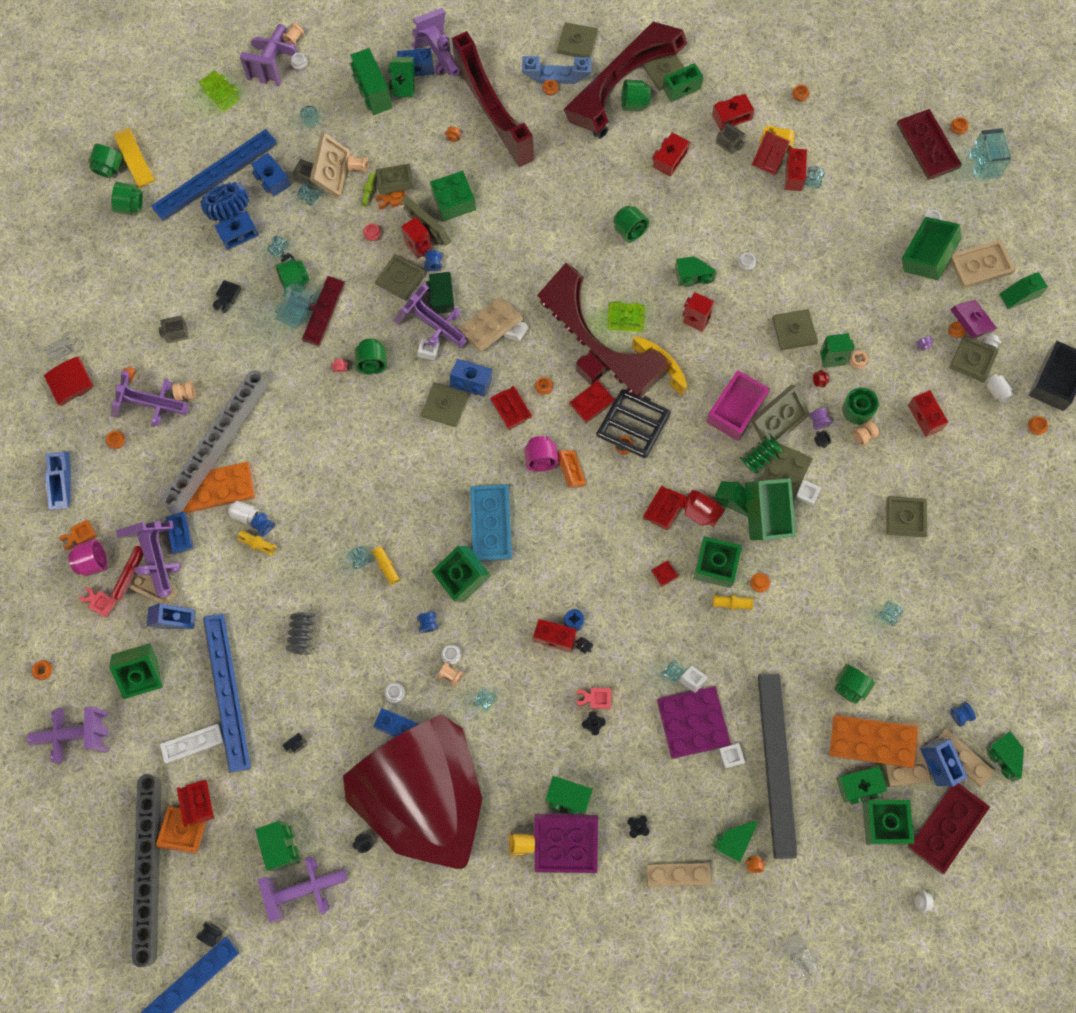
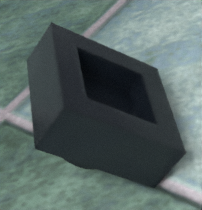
M297 733L282 746L286 752L290 754L293 752L295 754L304 748L303 744L307 741L302 734Z

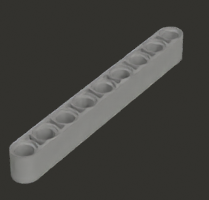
M253 370L246 375L163 494L162 503L170 513L178 514L185 508L266 390L267 384L261 372Z

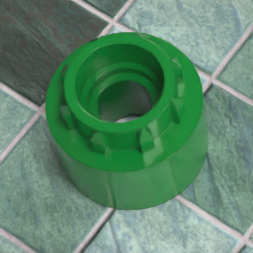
M625 79L621 92L622 110L641 111L642 108H647L651 95L650 86L644 84L643 80Z
M94 144L88 159L90 163L89 168L97 175L111 178L114 173L118 174L124 157L121 153L110 147Z
M115 182L111 197L112 211L126 215L140 212L143 204V192L141 189H137L136 185Z
M635 206L622 207L615 214L613 221L615 230L629 243L640 238L646 232L650 223L649 219Z
M290 259L275 265L286 294L303 289L304 284L308 283L309 276L301 260L294 261V259Z
M372 338L359 342V345L354 350L355 369L367 375L379 374L385 371L387 368L386 348L381 342Z
M859 387L853 389L848 393L842 405L844 417L853 424H864L871 420L879 407L878 398L868 388ZM856 404H859L864 408H859Z
M845 664L834 680L837 683L834 689L850 702L857 704L861 699H866L876 683L858 669Z

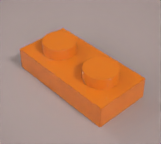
M575 450L559 451L557 453L558 461L568 488L585 486L586 481Z

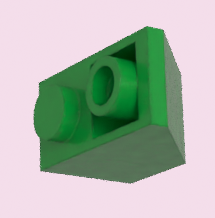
M695 256L676 259L675 270L678 286L690 287L698 283L709 284L715 280L716 270Z
M721 481L714 498L724 507L748 517L746 489L739 482Z
M1009 731L985 748L988 751V757L993 762H997L1002 768L1001 773L1003 776L1013 782L1022 778L1024 748Z

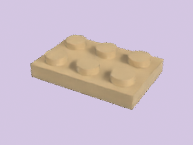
M326 133L321 134L310 181L334 197H340L351 151Z
M1002 240L953 253L950 259L963 289L1011 275L1016 271Z
M499 297L460 326L458 330L466 336L465 338L475 348L482 352L520 323L523 318L519 312Z
M918 720L896 723L918 726L914 769L884 764L888 787L931 782L928 766L920 750L923 747V741Z

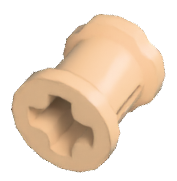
M292 23L289 31L284 33L282 38L285 43L296 45L297 39L303 36L304 31L298 24Z
M350 155L348 158V171L358 170L367 173L368 157L355 158L353 155Z
M446 662L440 669L437 678L444 679L451 683L453 687H456L463 676V672H458L451 668L449 663Z

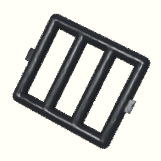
M622 389L597 430L596 436L616 445L618 450H627L637 456L647 458L671 411L651 402V398L633 396L629 391ZM624 398L662 414L659 421L622 406ZM618 411L653 427L654 430L651 436L613 419L616 412ZM610 425L647 443L641 449L606 433V430Z

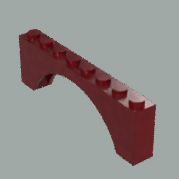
M653 21L564 108L569 123L598 133L609 122L605 113V104L615 85L625 75L642 64L657 58L677 55L687 45L683 29Z
M465 31L452 37L454 60L460 68V73L518 167L533 161V135L525 122L522 124L516 122L500 102L485 73L471 36Z
M565 263L537 295L541 299L540 304L546 309L550 308L553 311V317L558 321L562 320L566 324L564 326L565 329L571 334L574 332L578 336L576 338L578 342L583 346L587 345L590 348L589 352L595 358L599 357L603 361L602 364L605 368L615 373L614 377L620 383L624 382L628 386L627 390L633 396L642 397L672 363L660 351L655 349L641 354H623L603 345L592 334L583 316L581 288L584 277L572 265Z

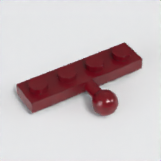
M327 276L316 305L307 302L302 296H297L293 299L292 305L296 310L307 309L313 311L302 337L303 342L320 347L344 288L345 281Z

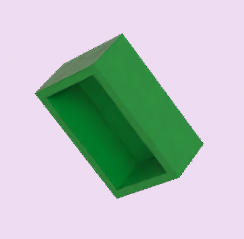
M370 48L350 54L352 62L349 64L353 72L352 76L355 83L359 85L358 89L361 97L365 99L364 102L367 110H371L374 116L392 109L387 84Z
M925 217L902 257L904 272L939 280L962 239L960 224Z
M791 478L745 482L750 540L796 537Z

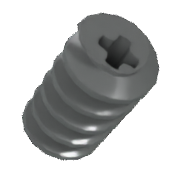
M297 612L290 615V619L293 621L289 623V627L292 629L288 630V635L292 637L287 638V642L290 644L286 646L287 651L298 655L311 654L305 651V649L312 647L306 641L313 639L307 633L314 631L308 628V626L315 624V622L309 620V618L315 617V614Z

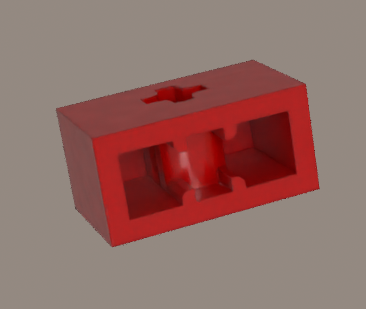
M745 93L714 104L712 116L718 128L722 131L752 120L754 108Z
M671 132L668 138H664L660 150H656L653 154V168L671 177L688 153L690 141Z
M789 148L786 158L784 190H803L806 181L807 149Z
M417 217L401 226L405 244L417 259L422 256L424 257L426 251L432 250L429 231Z
M694 292L692 297H688L684 304L685 309L682 313V316H684L683 323L703 332L711 318L715 301Z
M930 390L913 397L908 404L925 437L942 431L948 424V420Z
M538 619L533 642L571 653L577 629Z

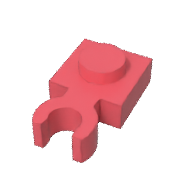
M86 587L85 590L89 592V596L87 598L80 596L79 599L84 603H90L88 608L107 618L118 601L101 591H98L96 594L94 590Z
M591 688V693H587L585 690H577V694L583 695L584 700L576 701V705L584 706L586 703H590V709H611V688Z

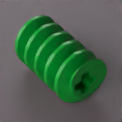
M769 433L770 440L766 437L763 438L764 445L760 442L757 443L758 450L754 447L751 448L753 454L745 452L746 459L740 456V459L747 468L756 474L759 473L757 467L765 468L763 462L771 463L769 457L777 459L775 452L783 454L781 445L771 433Z

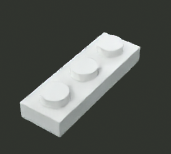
M215 724L160 744L165 764H170L223 745L222 729L220 724Z

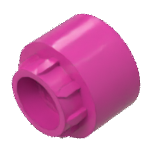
M536 436L528 441L524 448L526 468L528 470L543 472L558 466L557 447L549 437Z
M96 539L75 545L68 555L69 564L73 572L78 575L82 574L85 577L103 572L108 566L105 550Z

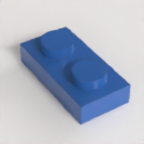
M181 512L166 516V522L172 521L174 527L168 530L172 552L177 554L192 550L193 545L186 513Z

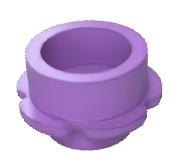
M927 336L916 341L917 349L921 348L924 351L933 347L932 343L934 340L931 339V336Z

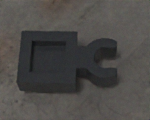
M223 280L216 293L219 299L214 301L213 308L217 310L220 305H223L221 310L223 313H226L228 311V303L234 304L241 291V287Z

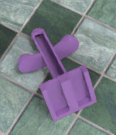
M439 8L414 18L413 22L416 24V28L412 29V35L415 41L411 43V46L414 49L429 45L438 58L434 68L435 73L441 76L447 72L448 75L457 76L460 68L450 52L449 37L443 35L446 13L444 9Z
M278 24L270 39H262L258 36L252 39L251 45L254 48L264 49L261 55L241 53L240 60L247 80L251 81L252 77H257L260 83L267 84V81L271 80L275 81L276 86H280L281 78L275 61L278 52L289 56L297 53L294 44L283 43L282 36L287 30L284 25Z
M423 283L406 305L402 307L393 321L399 325L410 312L436 330L426 345L434 347L440 339L437 337L440 333L459 348H462L467 341L466 336L448 323L451 319L455 321L461 314L459 308L456 307L446 320L441 318L422 302L421 297L429 288Z
M121 371V385L117 384L115 402L112 401L111 416L119 418L123 402L156 409L151 423V427L159 426L161 422L160 410L187 415L189 405L186 402L164 397L165 392H170L172 385L169 379H164L160 396L129 388V372Z
M157 521L148 524L141 522L116 530L117 538L138 537L147 566L134 568L135 572L138 573V576L151 575L157 597L169 596L171 588L166 570H168V573L179 572L181 564L164 565L158 535L160 532L173 529V522L161 523Z
M93 706L84 707V725L63 728L64 710L62 707L56 708L51 713L53 729L28 733L27 742L29 745L53 743L50 759L55 764L63 762L62 742L84 739V749L98 753L108 752V748L102 747V737L108 736V728L102 726V717L108 716V712Z
M307 856L305 861L310 876L308 881L276 891L272 878L264 877L259 879L258 883L269 922L277 923L284 920L281 909L282 904L312 893L315 894L321 915L326 914V911L330 910L327 898L322 899L320 890L348 881L345 869L343 868L316 878L315 869H318L315 857Z

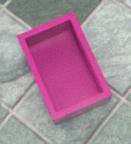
M737 370L709 412L706 423L739 441L751 423L750 419L756 415L766 400L770 388Z

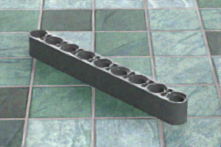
M758 674L774 859L797 858V846L781 679L779 674Z
M150 774L142 775L137 782L132 962L137 967L151 966L157 959L160 848H157L155 845L161 823V780ZM152 779L153 786L147 790L146 783ZM151 800L152 807L146 810V803ZM151 821L152 827L149 831H146L145 824ZM150 842L151 849L146 853L144 847L146 843ZM149 863L151 867L150 872L145 874L144 866ZM149 885L150 893L145 896L143 888ZM145 907L149 908L147 918H144L142 914ZM144 929H147L149 932L146 940L142 938ZM144 951L148 953V960L145 963L141 960V955Z

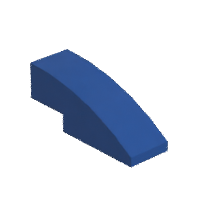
M66 451L45 453L47 465L45 480L49 510L69 508L71 496L70 453Z

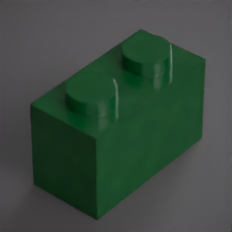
M451 273L429 274V281H426V286L429 287L427 292L431 293V297H428L429 308H432L436 314L453 312L455 306Z

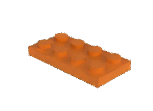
M248 461L211 469L181 512L187 514L232 504L237 500L241 502L254 499L255 495Z
M834 715L829 756L914 769L918 726Z

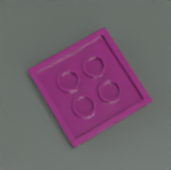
M716 686L700 689L696 693L691 691L657 699L671 759L731 745Z
M534 815L535 872L597 873L598 815Z

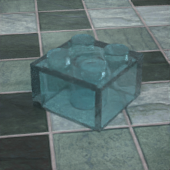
M1003 128L982 130L973 148L970 150V157L974 160L975 164L974 173L978 175L979 181L999 179L1011 160Z
M298 282L289 287L287 286L282 295L285 298L282 303L278 304L275 310L277 314L275 319L294 329L298 328L303 324L317 292Z

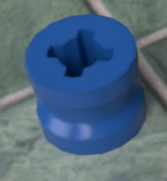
M436 250L426 251L424 268L428 271H440L442 269L440 261L443 258V254Z
M262 512L252 519L250 526L256 529L257 533L263 537L274 528L275 523L272 520H268L267 515Z
M572 609L565 614L564 622L566 627L577 629V631L583 627L584 615L581 611Z
M429 612L417 616V621L420 622V633L434 632L439 629L438 624L435 622L437 618L436 613Z
M967 702L961 703L958 708L953 707L950 709V714L959 727L964 726L967 721L972 722L976 720L974 710Z

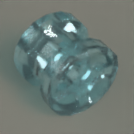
M309 105L301 109L300 116L306 127L313 128L319 124L318 112L314 106Z
M817 166L809 167L805 185L814 189L820 188L825 171Z
M304 183L298 190L297 196L299 199L305 200L308 205H313L318 200L320 192L316 188H312L310 184Z
M273 236L271 239L272 244L268 246L267 251L273 256L282 258V254H285L284 251L289 247V243L282 237Z
M365 546L357 547L348 553L349 559L353 561L354 569H360L372 561L370 556L366 554Z
M886 602L884 610L878 614V617L888 625L896 626L898 617L902 616L904 612L896 604Z
M673 660L661 675L667 677L670 680V684L674 685L686 670L680 668L677 662Z
M483 687L476 696L473 705L476 707L480 706L485 712H489L497 695L494 693L490 694Z

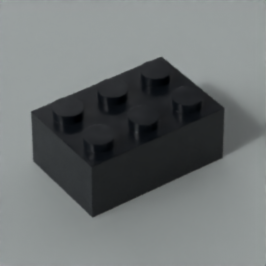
M1056 341L1048 350L1028 396L1064 412L1072 404L1076 395V349Z

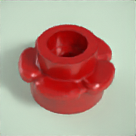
M823 370L815 372L813 374L814 385L821 388L826 387L829 382V375Z

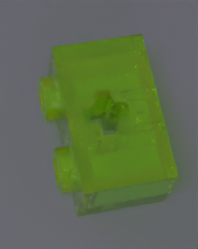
M215 70L199 81L202 91L223 112H226L240 101L237 88L233 84L230 85L226 77Z
M620 301L609 302L607 330L643 332L645 305L637 302L631 304Z

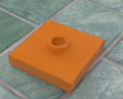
M168 806L155 846L161 849L198 854L207 821L198 824H188L187 827H184L180 808Z

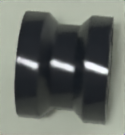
M205 921L203 930L198 932L196 938L204 944L214 947L217 937L221 936L223 930Z

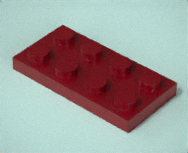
M930 109L898 120L897 126L928 180L960 169L962 163Z
M960 783L949 786L914 836V844H909L907 848L940 874H945L990 809V806Z

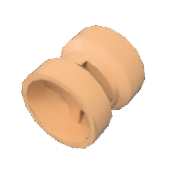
M187 381L182 385L179 383L172 385L175 400L183 401L184 398L189 400L196 399L195 387L192 381Z
M869 420L862 427L853 429L852 434L858 444L864 446L870 439H875L879 436V430L875 423Z

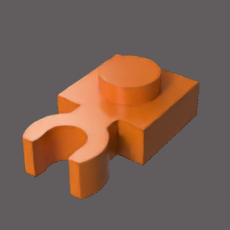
M405 190L387 193L385 196L377 195L375 198L376 202L383 201V203L378 204L379 209L382 210L389 204H391L392 208L403 205L401 199L406 193Z
M86 519L70 528L71 534L61 535L59 539L62 542L69 540L68 544L63 547L66 550H70L74 547L75 543L81 544L98 536L90 521Z

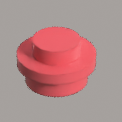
M373 223L366 225L363 231L364 237L369 241L379 239L381 236L380 227Z
M336 359L334 363H331L333 372L348 371L349 362H345V359Z

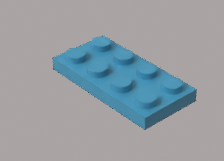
M509 485L470 486L473 553L480 562L512 560Z

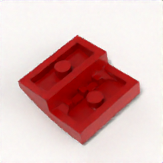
M78 356L59 364L44 374L57 404L61 406L65 405L75 396H83L94 387Z

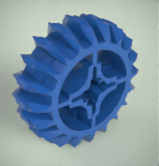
M228 182L227 184L222 183L220 186L211 188V191L206 192V195L202 197L200 202L202 211L209 220L222 221L223 219L228 220L230 217L233 218V216L239 215L240 211H244V208L248 206L249 197L246 189L240 183Z

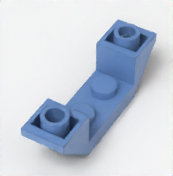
M523 56L522 73L537 83L555 80L558 84H575L591 74V58L574 57V66L540 65V56Z

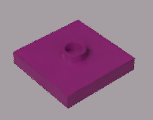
M976 299L955 305L950 309L972 339L997 329Z

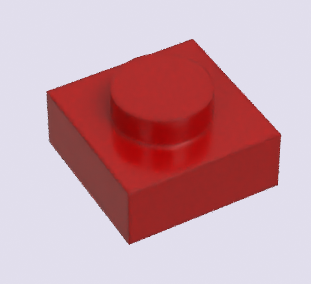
M668 560L651 570L661 588L678 578L677 573Z

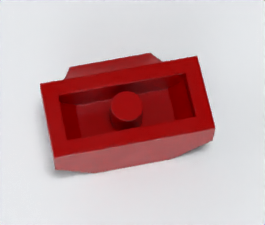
M691 490L682 506L685 510L684 515L701 526L710 525L714 527L724 513V509L717 502L695 490Z

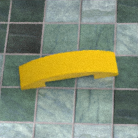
M127 127L114 133L116 142L138 187L141 188L154 182L155 179L130 128Z
M635 336L631 347L638 354L655 349L660 351L672 363L666 370L671 376L669 385L681 396H684L687 383L676 361L660 346L647 339Z

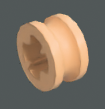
M855 351L850 359L851 366L856 369L864 368L868 362V355L864 351ZM859 357H861L862 361H860L859 363L856 362V360Z

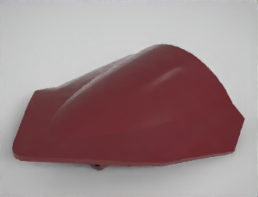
M440 714L388 741L343 775L346 802L396 854L454 869H463L468 865L483 798L462 727Z

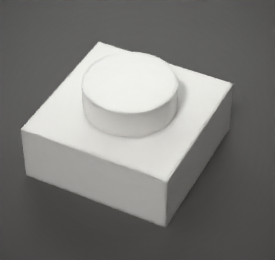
M518 323L505 333L504 337L520 342L528 330L527 323Z
M421 339L417 357L435 361L439 342L432 347L431 345H426L429 340Z
M803 480L795 499L813 506L821 487Z
M691 666L681 676L679 682L696 693L707 681L708 677Z
M739 743L719 748L724 769L745 764Z

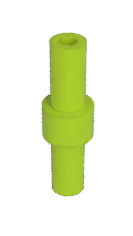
M375 173L369 174L367 184L363 188L364 194L361 205L364 207L368 206L370 196L374 192Z

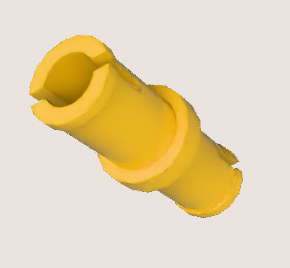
M241 530L238 534L240 537H237V541L251 546V549L255 551H262L269 556H272L276 551L274 550L277 548L275 544L263 540L259 535L254 536L245 530Z
M383 546L375 548L372 554L379 564V570L384 573L388 584L391 586L399 582L400 578L393 568L394 564L387 557Z
M713 595L712 607L729 608L730 610H752L753 598L736 597V595Z

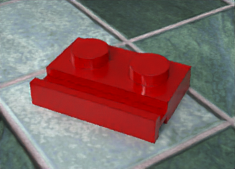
M766 131L752 165L776 175L791 141Z
M596 381L572 399L569 405L587 424L612 405L615 399L610 396V393L599 381Z
M514 385L510 389H505L490 398L491 403L508 431L524 423L525 420L532 418V414Z
M661 485L644 513L643 519L668 530L685 503L686 496Z
M207 780L188 784L183 788L177 787L184 827H187L188 824H198L215 819Z

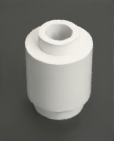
M996 374L987 380L988 384L986 387L995 400H998L1000 403L1005 402L1014 395L1012 393L1013 389L1003 375L998 376Z
M237 500L230 505L228 513L231 519L250 524L252 519L259 514V510L255 509L252 505Z

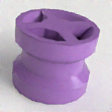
M820 408L809 414L810 419L814 422L813 428L815 430L826 428L832 424L831 419L827 416V408Z

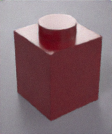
M590 352L586 356H581L576 362V371L590 385L594 384L605 374V366Z

